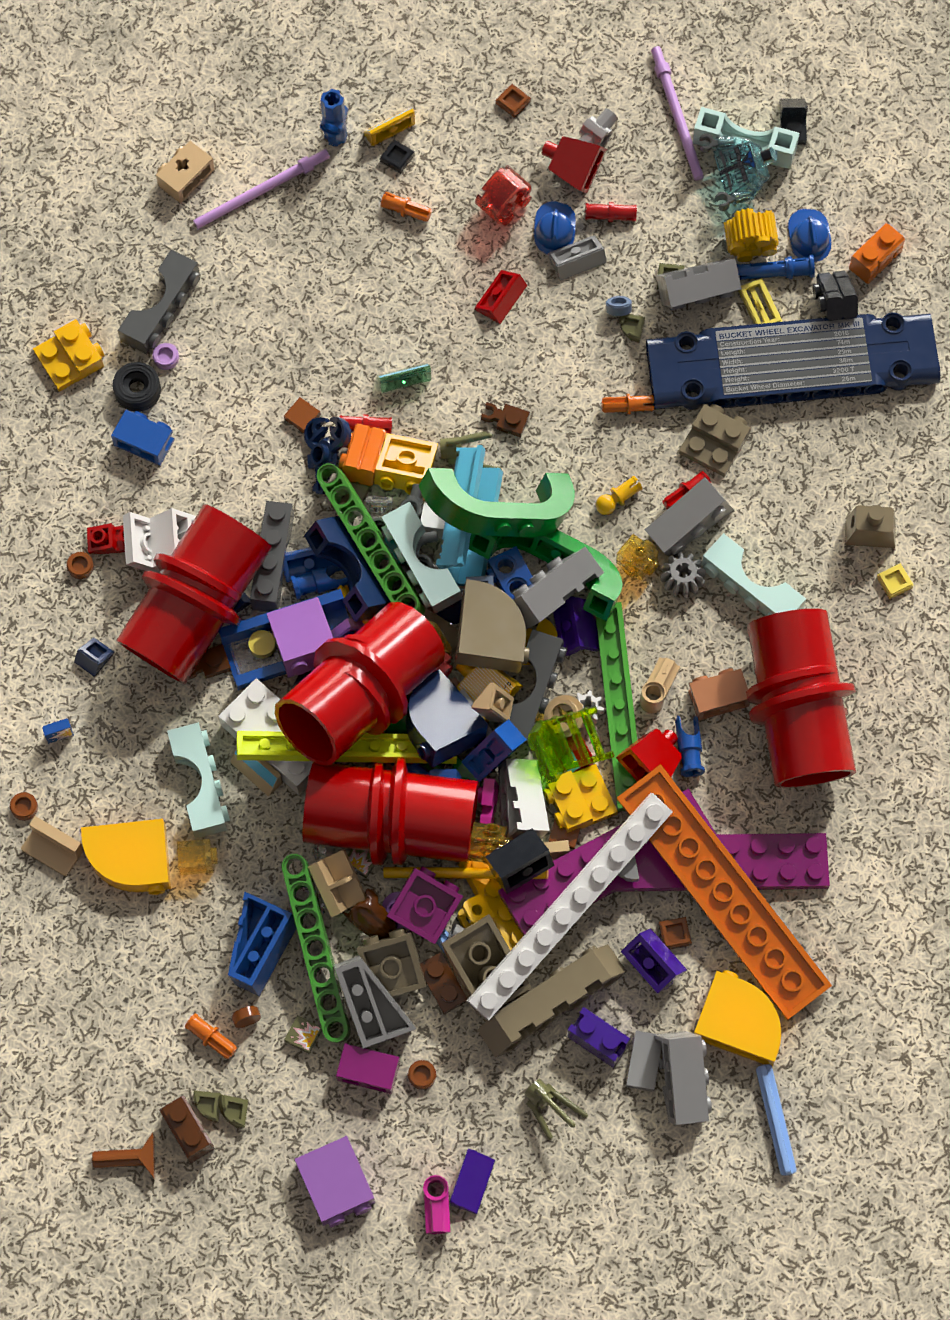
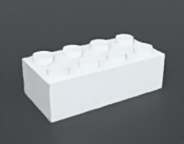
M256 678L219 715L220 724L235 739L237 731L282 732L274 714L275 704L280 699ZM267 761L281 774L282 781L295 793L300 795L307 788L313 761Z

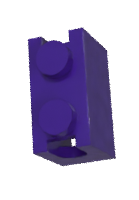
M651 928L639 933L621 951L657 994L673 985L672 982L687 971L684 965Z
M585 1007L580 1011L575 1024H571L567 1030V1037L612 1068L615 1067L630 1043L628 1036Z

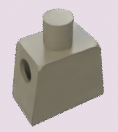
M879 505L856 506L845 522V545L895 548L896 518L894 508L881 507Z

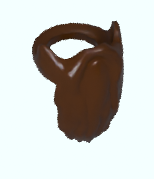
M368 888L365 892L366 900L358 902L353 906L350 913L343 911L342 914L369 937L378 935L379 940L389 937L388 932L397 929V925L394 920L387 917L388 912L378 903L377 892L374 889Z

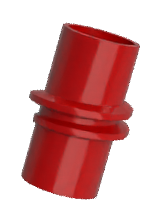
M204 504L171 556L156 554L153 558L154 564L160 570V573L145 571L142 575V579L149 587V590L116 641L125 649L182 684H186L223 624L239 626L242 620L233 609L271 551V545L231 516L210 505Z
M390 602L355 634H348L343 638H330L315 651L313 663L315 669L275 704L274 714L279 728L291 745L308 760L319 765H331L364 734L381 735L389 727L390 723L396 724L407 714L408 701L406 696L444 662L445 650L441 638L432 624L413 607L401 602Z
M798 609L774 613L751 621L747 625L757 684L751 686L746 691L749 703L756 705L750 710L749 718L753 724L765 726L775 786L779 788L804 787L841 780L854 775L856 767L846 717L848 712L844 706L843 699L856 693L854 684L840 682L828 612L824 609Z
M397 758L392 770H384L382 763H375L373 768L333 763L331 765H319L313 762L309 773L304 804L303 843L369 851L371 862L375 866H382L388 853L392 855L393 864L404 865L407 856L469 863L479 783L473 780L408 773L405 758Z

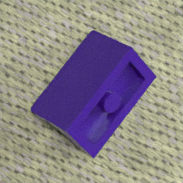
M571 596L553 612L557 637L564 640V648H567L566 656L575 654L583 649L599 651L595 615L583 610L586 599Z

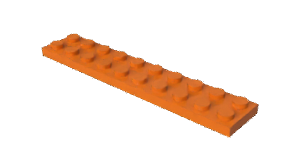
M660 764L616 799L629 816L650 793H654L673 811L648 841L780 1012L789 1020L829 989L832 984Z

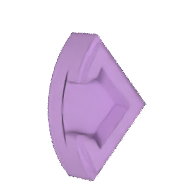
M347 618L332 629L331 633L333 638H343L347 633L357 632L365 624L362 621L355 622L353 618Z

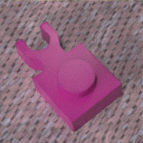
M484 778L483 787H479L478 803H481L482 806L480 817L482 829L493 830L494 814L497 810L499 785L495 779Z

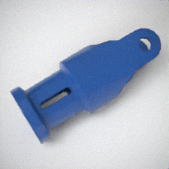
M334 564L313 570L312 574L298 578L291 576L290 579L296 599L298 600L301 599L302 595L316 591L322 593L336 589L340 585H349L347 577L339 580L330 578L335 572L342 571Z
M677 716L675 720L676 735L678 737L677 748L682 756L680 774L684 777L700 776L705 773V767L701 765L700 753L702 752V742L698 717L694 716L693 719L694 735H689L683 731L680 716Z

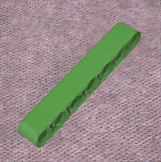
M326 463L322 465L317 471V480L389 600L406 605L415 602L414 609L424 616L425 605L347 476L334 464ZM336 473L335 480L327 483L329 476ZM349 494V500L345 504H340L341 498ZM362 516L361 523L353 526L354 519ZM375 537L374 545L367 548V541ZM388 559V565L384 569H379L380 562ZM401 580V587L398 590L393 591V584L396 581Z
M290 854L282 862V872L322 1031L325 1038L329 1041L342 1043L349 1038L351 1027L340 983L333 966L335 964L316 888L308 868L310 865L301 855ZM299 860L303 865L302 871L293 875L289 871V866L293 861ZM301 887H307L309 890L308 899L299 902L296 898L297 890ZM308 914H314L316 917L314 927L310 929L304 928V917ZM315 941H320L323 944V951L318 956H312L309 950L310 945ZM321 968H327L330 972L329 980L325 983H319L316 979V974ZM334 995L337 1000L336 1007L327 1011L323 1006V1001L326 996ZM340 1022L344 1027V1032L340 1037L333 1038L330 1034V1028L332 1024Z

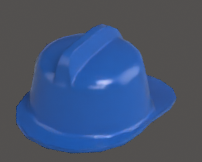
M551 201L543 204L537 210L534 228L535 244L540 251L547 255L552 251L574 243L576 218L574 211L569 205Z
M800 209L791 215L788 221V231L794 255L797 258H807L813 254L814 262L825 259L831 251V235L826 217L814 209Z

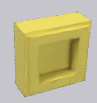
M901 563L877 574L876 577L889 599L912 589L914 586Z

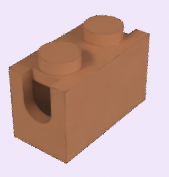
M725 669L719 672L717 676L709 678L708 676H700L695 678L692 683H689L690 690H688L698 721L750 706L746 696L748 687L741 669Z

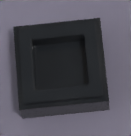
M393 140L381 155L380 162L401 174L415 156V151Z

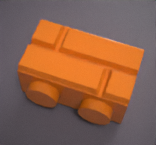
M885 223L852 255L849 269L866 284H869L892 262L893 258H896L902 252L905 242L904 236L891 225Z
M362 424L355 425L354 432L351 433V440L348 446L345 447L348 448L347 454L342 453L339 461V469H343V473L350 482H359V484L367 486L373 485L375 468L386 438V431L384 429L370 428Z

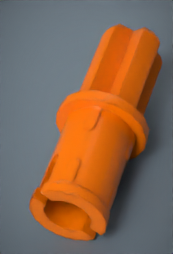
M387 191L381 200L382 208L400 213L402 217L408 215L428 222L432 213L430 208L411 202L409 197H399Z
M626 394L624 397H604L601 401V407L604 413L627 412V414H631V412L637 411L652 412L654 411V405H652L654 397L653 395L630 396V394Z
M193 1014L185 1024V1028L200 1038L204 1046L209 1045L225 1059L231 1058L236 1052L237 1046L219 1033L218 1027L213 1028L200 1018L198 1014Z

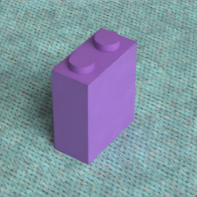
M316 597L267 613L269 625L288 678L314 670L315 651L326 640L333 638L319 598Z
M347 1136L295 1158L298 1170L323 1226L327 1224L330 1227L337 1226L346 1220L345 1216L355 1212L356 1215H361L372 1209L371 1205L375 1203V1198Z

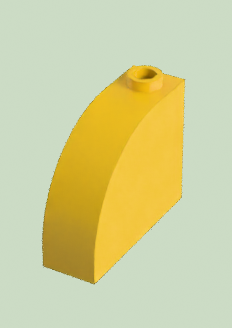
M164 819L81 827L82 845L88 861L95 873L107 884L123 891L148 892L150 895L163 894L165 890L171 889L167 833Z
M723 970V972L716 971L694 1034L701 1035L702 1040L706 1044L764 1065L770 1064L773 1067L781 1042V1025L774 1005L760 989L751 983L739 979L736 973L728 970Z

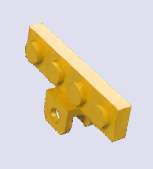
M485 851L471 856L469 863L460 862L458 865L459 867L489 868L485 858L487 856ZM466 879L475 896L466 900L462 909L457 913L461 926L466 929L485 916L490 915L511 951L522 939L523 935L498 894V890L502 888L496 879Z

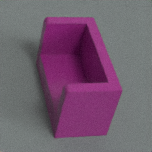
M344 1044L336 1074L337 1081L392 1094L400 1066V1057Z

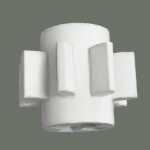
M591 690L585 695H581L578 692L577 699L584 705L583 709L585 705H591L589 711H584L586 717H584L583 726L589 721L597 724V714H604V708L598 706L602 700L601 696L595 698Z

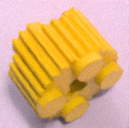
M741 209V211L737 210L734 213L732 219L723 222L728 253L734 257L737 256L738 262H749L753 259V256H773L777 253L779 241L775 215L771 210H765L764 213H755L753 209Z

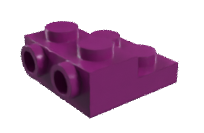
M421 866L420 870L413 868L387 917L431 943L436 944L463 896L458 893L459 887L445 880L444 884L434 879L436 875L434 872Z

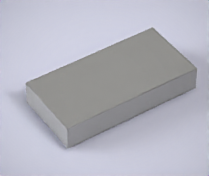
M642 1031L635 1032L626 1087L654 1092L662 1047L661 1042L655 1043L654 1035L658 1034Z

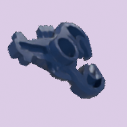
M324 417L313 418L307 423L304 430V440L311 449V453L307 455L308 469H315L316 483L312 486V491H315L316 494L326 495L317 480L318 469L326 463L337 466L339 450L342 447H347L351 440L349 423L340 417H331L330 420ZM328 422L335 423V426L329 427L331 436L324 438L328 432V427H322V425Z

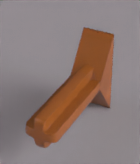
M152 1132L142 1149L94 1151L92 1154V1165L94 1168L145 1166L155 1180V1135Z

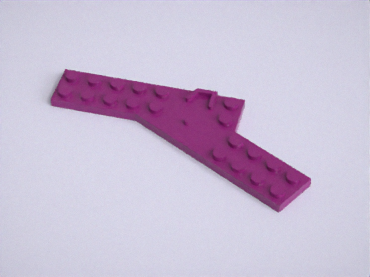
M690 790L683 791L686 798L758 890L829 888L826 833L716 834ZM621 825L554 860L555 866L548 869V879H532L509 894L503 888L498 890L500 898L523 936ZM647 841L635 854L639 881L629 882L617 875L593 903L614 892L687 890L652 844Z

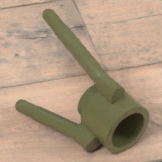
M484 431L460 437L440 438L441 459H448V464L454 465L456 464L457 456H459L456 452L457 448H462L464 443L489 439L492 437V434ZM483 463V468H500L502 470L499 466Z
M541 1079L535 1081L524 1093L529 1099L526 1105L533 1111L549 1140L553 1136L538 1106L544 1109L549 1105L572 1128L575 1127V1123L553 1101L554 1097L583 1118L588 1116L580 1107L557 1092L550 1084L546 1085Z

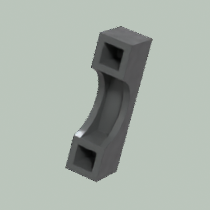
M172 249L158 268L160 281L166 287L161 301L147 310H131L118 329L121 342L146 355L151 348L157 347L161 339V332L164 328L170 327L174 319V312L178 307H183L187 300L188 291L191 287H196L201 277L198 262Z
M266 501L260 537L266 540L272 549L253 577L250 595L252 610L270 612L280 607L284 561L294 521V510L291 503Z
M532 629L526 648H529L528 662L536 671V685L532 694L526 700L512 706L510 716L512 724L527 739L524 742L529 745L531 739L536 740L540 729V724H537L540 713L544 714L549 704V699L546 698L548 689H554L558 674L554 673L558 663H563L567 648H564L563 639Z

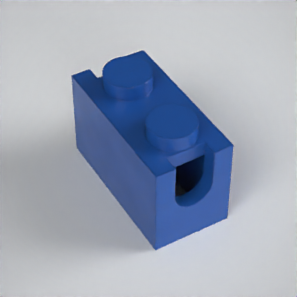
M125 410L111 435L114 446L161 466L175 441L171 437L173 431L167 424L160 421L155 423L141 412L135 411L133 413Z

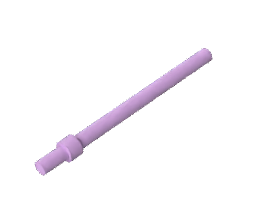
M659 46L651 49L656 64L654 69L657 78L661 79L694 180H701L704 178L670 77L672 73L670 66L665 62L661 48Z
M324 149L309 158L306 156L298 160V164L194 219V225L199 229L301 173L306 174L314 170V166L330 158L329 153Z

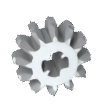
M682 552L678 553V559L670 555L668 557V564L664 563L661 569L664 573L661 574L660 580L666 582L664 589L666 591L673 589L674 597L678 595L679 591L683 592L685 599L688 597L689 591L696 595L698 587L704 586L705 583L702 577L706 575V570L700 568L702 566L701 559L693 561L692 553L687 558H684ZM681 572L687 573L685 578L679 576Z

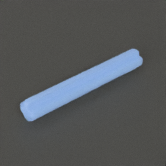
M770 1064L761 1065L756 1068V1073L780 1174L782 1176L792 1175L796 1173L797 1168L773 1068Z

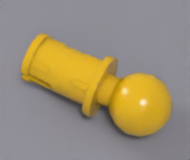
M632 476L617 488L612 487L610 489L611 495L599 496L595 503L597 511L600 514L609 515L615 511L617 503L621 506L625 505L624 501L643 490L640 482L636 484L638 479Z

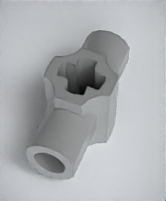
M605 108L597 119L593 116L587 118L579 131L581 136L579 140L603 147L609 141L612 135L610 128L618 120V117L611 110Z

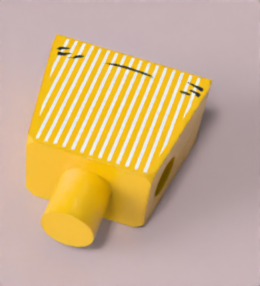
M460 664L456 666V669L465 677L458 684L457 689L459 692L464 689L473 703L490 682L495 683L513 697L523 687L518 681L502 670Z

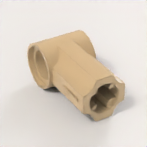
M659 657L647 683L642 687L640 706L647 713H657L663 708L664 700L680 670V666L667 657ZM654 694L658 696L659 699L650 700L649 698H647V695Z

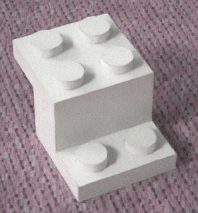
M173 508L151 518L132 512L123 515L126 565L144 571L160 573V570L154 564L153 558L156 554L171 556L196 516Z

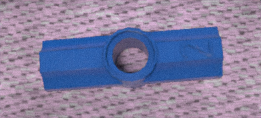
M330 89L327 92H323L320 99L322 111L320 129L324 132V138L327 139L329 145L338 147V145L345 143L347 139L346 117L349 110L344 105V97L340 95V91Z

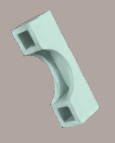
M701 107L694 128L693 144L709 146V141H699V138L704 134L711 135L713 140H734V146H718L712 149L728 153L733 150V147H739V150L746 155L751 148L753 159L764 162L761 152L770 148L772 159L764 163L790 169L797 149L799 133L779 127L763 132L747 130L734 124L726 113Z
M408 502L382 516L385 526L381 527L388 541L394 540L398 548L394 549V552L400 563L406 562L410 570L406 573L413 586L419 584L423 591L419 596L426 609L431 606L436 614L461 600L462 593L448 568L432 569L418 560L416 548L418 541L425 533V529L411 503Z
M724 533L703 555L702 566L706 570V574L712 578H719L724 582V587L730 593H737L744 598L745 604L754 611L758 609L767 616L804 608L806 598L786 582L774 587H764L752 582L745 575L741 561L744 549Z
M199 722L168 730L167 733L176 764H183L193 768L202 778V786L198 796L186 806L195 839L227 831L225 822L230 821L226 805H220L219 797L224 795L220 780L214 781L212 772L217 771L213 755H207L206 747L211 746L207 730L201 731Z

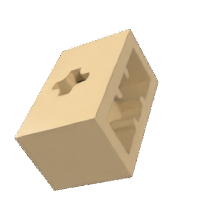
M189 141L185 146L177 149L174 157L168 163H164L159 167L156 174L158 186L181 204L215 170L213 158L192 141Z

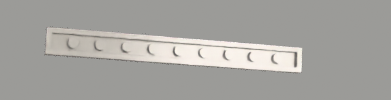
M650 793L468 998L467 1002L486 1020H490L673 811L654 793Z

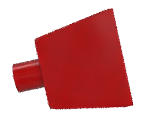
M563 136L558 145L546 141L541 154L552 159L548 168L551 172L577 190L588 193L607 149L597 144Z
M654 729L618 754L616 759L638 782L660 764L669 776L672 777L682 756L674 746L678 737L672 730L667 729L662 733L659 729Z

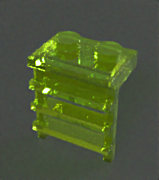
M596 706L591 708L585 707L576 712H567L566 715L562 716L556 715L544 721L539 720L529 732V747L532 751H535L538 759L537 767L539 773L545 777L547 784L558 781L563 771L614 758L613 751L604 753L590 715L598 711ZM582 717L595 751V756L589 757L576 723V718ZM567 721L581 760L574 761L560 723Z

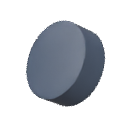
M625 296L611 297L606 301V312L612 316L628 315L632 312V301Z

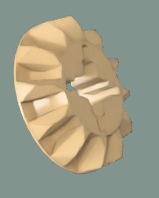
M570 695L555 697L549 702L544 712V723L547 730L559 738L567 739V737L576 735V732L584 727L583 720L586 717L583 709L584 705ZM562 710L571 713L568 717L569 724L564 721L560 722L563 718Z

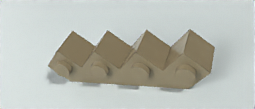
M608 944L599 948L594 945L584 951L582 957L565 968L560 967L549 975L550 978L532 990L528 989L517 996L515 1001L497 1011L490 1020L483 1018L485 1023L477 1029V1032L495 1058L509 1053L528 1036L545 1030L561 1014L577 1009L595 992L612 986L627 971Z

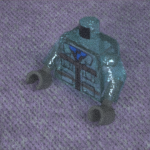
M709 134L702 135L699 141L707 140L710 143L709 146L700 147L702 152L707 153L713 147L717 149L713 153L725 192H719L715 196V202L720 200L726 201V203L719 205V210H728L731 203L737 205L753 200L762 189L764 183L770 178L767 165L778 160L775 150L772 147L762 150L760 145L753 143L747 138L720 136L713 140V137Z

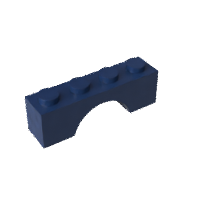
M334 516L316 520L304 535L316 557L331 561L346 575L349 583V592L342 601L354 621L359 622L373 618L391 601L340 517Z

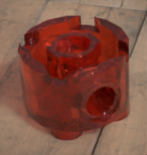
M505 165V168L501 167L483 185L481 189L485 193L482 197L479 194L477 195L475 204L495 222L506 227L515 217L513 212L518 207L525 208L531 201L532 197L529 194L532 191V186L509 165Z

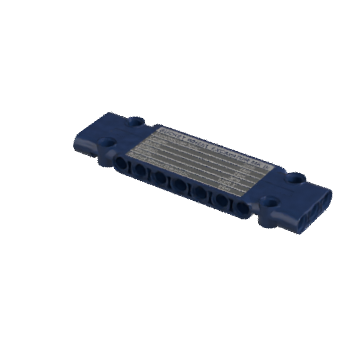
M896 312L887 313L883 318H876L873 314H860L856 318L844 319L842 317L841 320L829 321L827 318L709 328L702 330L698 335L684 331L676 337L646 339V353L651 392L654 397V410L678 408V406H683L688 410H695L702 404H708V406L716 404L721 408L873 395L884 392L887 387L901 391L907 388L908 385L938 384L941 378L930 313L902 316ZM888 326H893V327H895L897 330H896V331H891V330H889L887 327H888ZM688 345L691 347V349L684 350L681 348V346ZM894 373H901V374H903L905 377H903V378L896 377V376L894 375ZM695 392L698 394V396L690 397L687 395V393Z

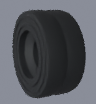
M131 362L125 364L116 372L113 379V391L116 400L123 408L129 411L141 412L148 410L156 404L160 397L161 385L158 374L146 363ZM134 382L144 384V388L140 392H132L130 386Z

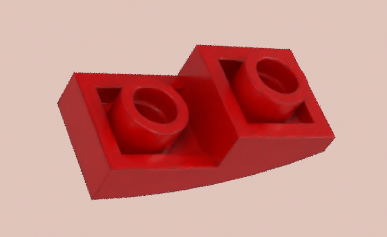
M112 523L88 527V553L113 554L125 552L123 525L115 527Z

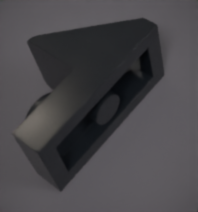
M780 99V128L798 132L799 139L797 145H806V116L808 111L806 100Z

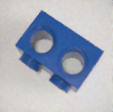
M517 546L488 560V569L485 570L486 575L493 576L494 584L496 583L497 587L512 599L515 597L511 593L513 589H518L524 584L529 586L532 583L529 580L532 574ZM507 566L510 567L512 571L509 573H502L499 571V569L501 567Z
M508 719L487 736L461 762L480 782L527 739Z

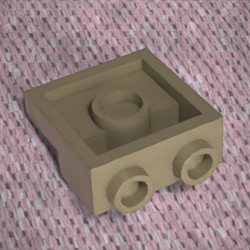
M704 404L678 454L725 477L749 437L751 427L747 426L748 422L740 416L731 418L725 415L724 409L716 404H711V406Z
M399 928L388 932L389 937L379 940L378 935L362 939L363 944L359 945L356 949L358 956L364 960L392 997L427 986L412 931L405 932L404 928Z

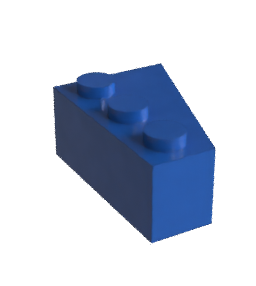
M244 891V904L242 914L239 916V930L237 940L234 942L228 976L236 986L260 996L297 928L291 912Z

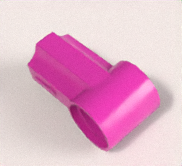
M430 1176L423 1184L426 1234L451 1233L448 1182L442 1176ZM432 1183H440L444 1187V1192L438 1197H433L428 1193V1187Z

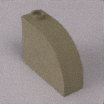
M466 579L462 591L455 664L520 673L522 665L528 663L529 648L525 647L526 627L519 607L501 589L485 582Z

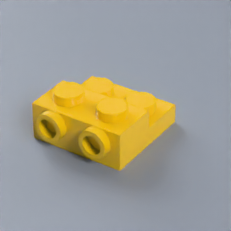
M77 319L55 330L54 337L33 348L34 354L59 392L104 367L102 358L105 355L98 343L94 345L89 339L92 337L90 330L85 323L80 325Z
M387 433L375 468L374 484L379 485L384 490L402 489L410 495L413 484H420L427 469L433 467L438 451V443Z
M596 764L574 773L568 771L546 780V788L543 789L544 796L548 804L553 803L557 813H554V817L559 828L565 827L567 833L580 827L581 829L618 814Z

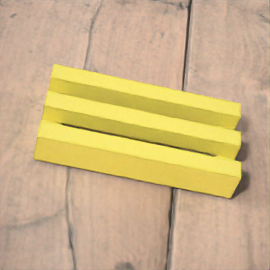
M762 278L741 286L738 292L753 324L762 323L746 290H749L764 323L782 322ZM757 286L773 317L772 320H769L755 290Z

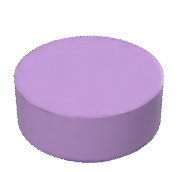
M162 343L154 349L153 360L158 368L169 370L178 364L179 353L174 345Z

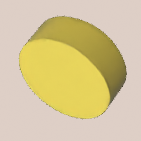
M259 630L254 632L249 638L248 645L253 656L264 659L274 653L276 643L270 632Z

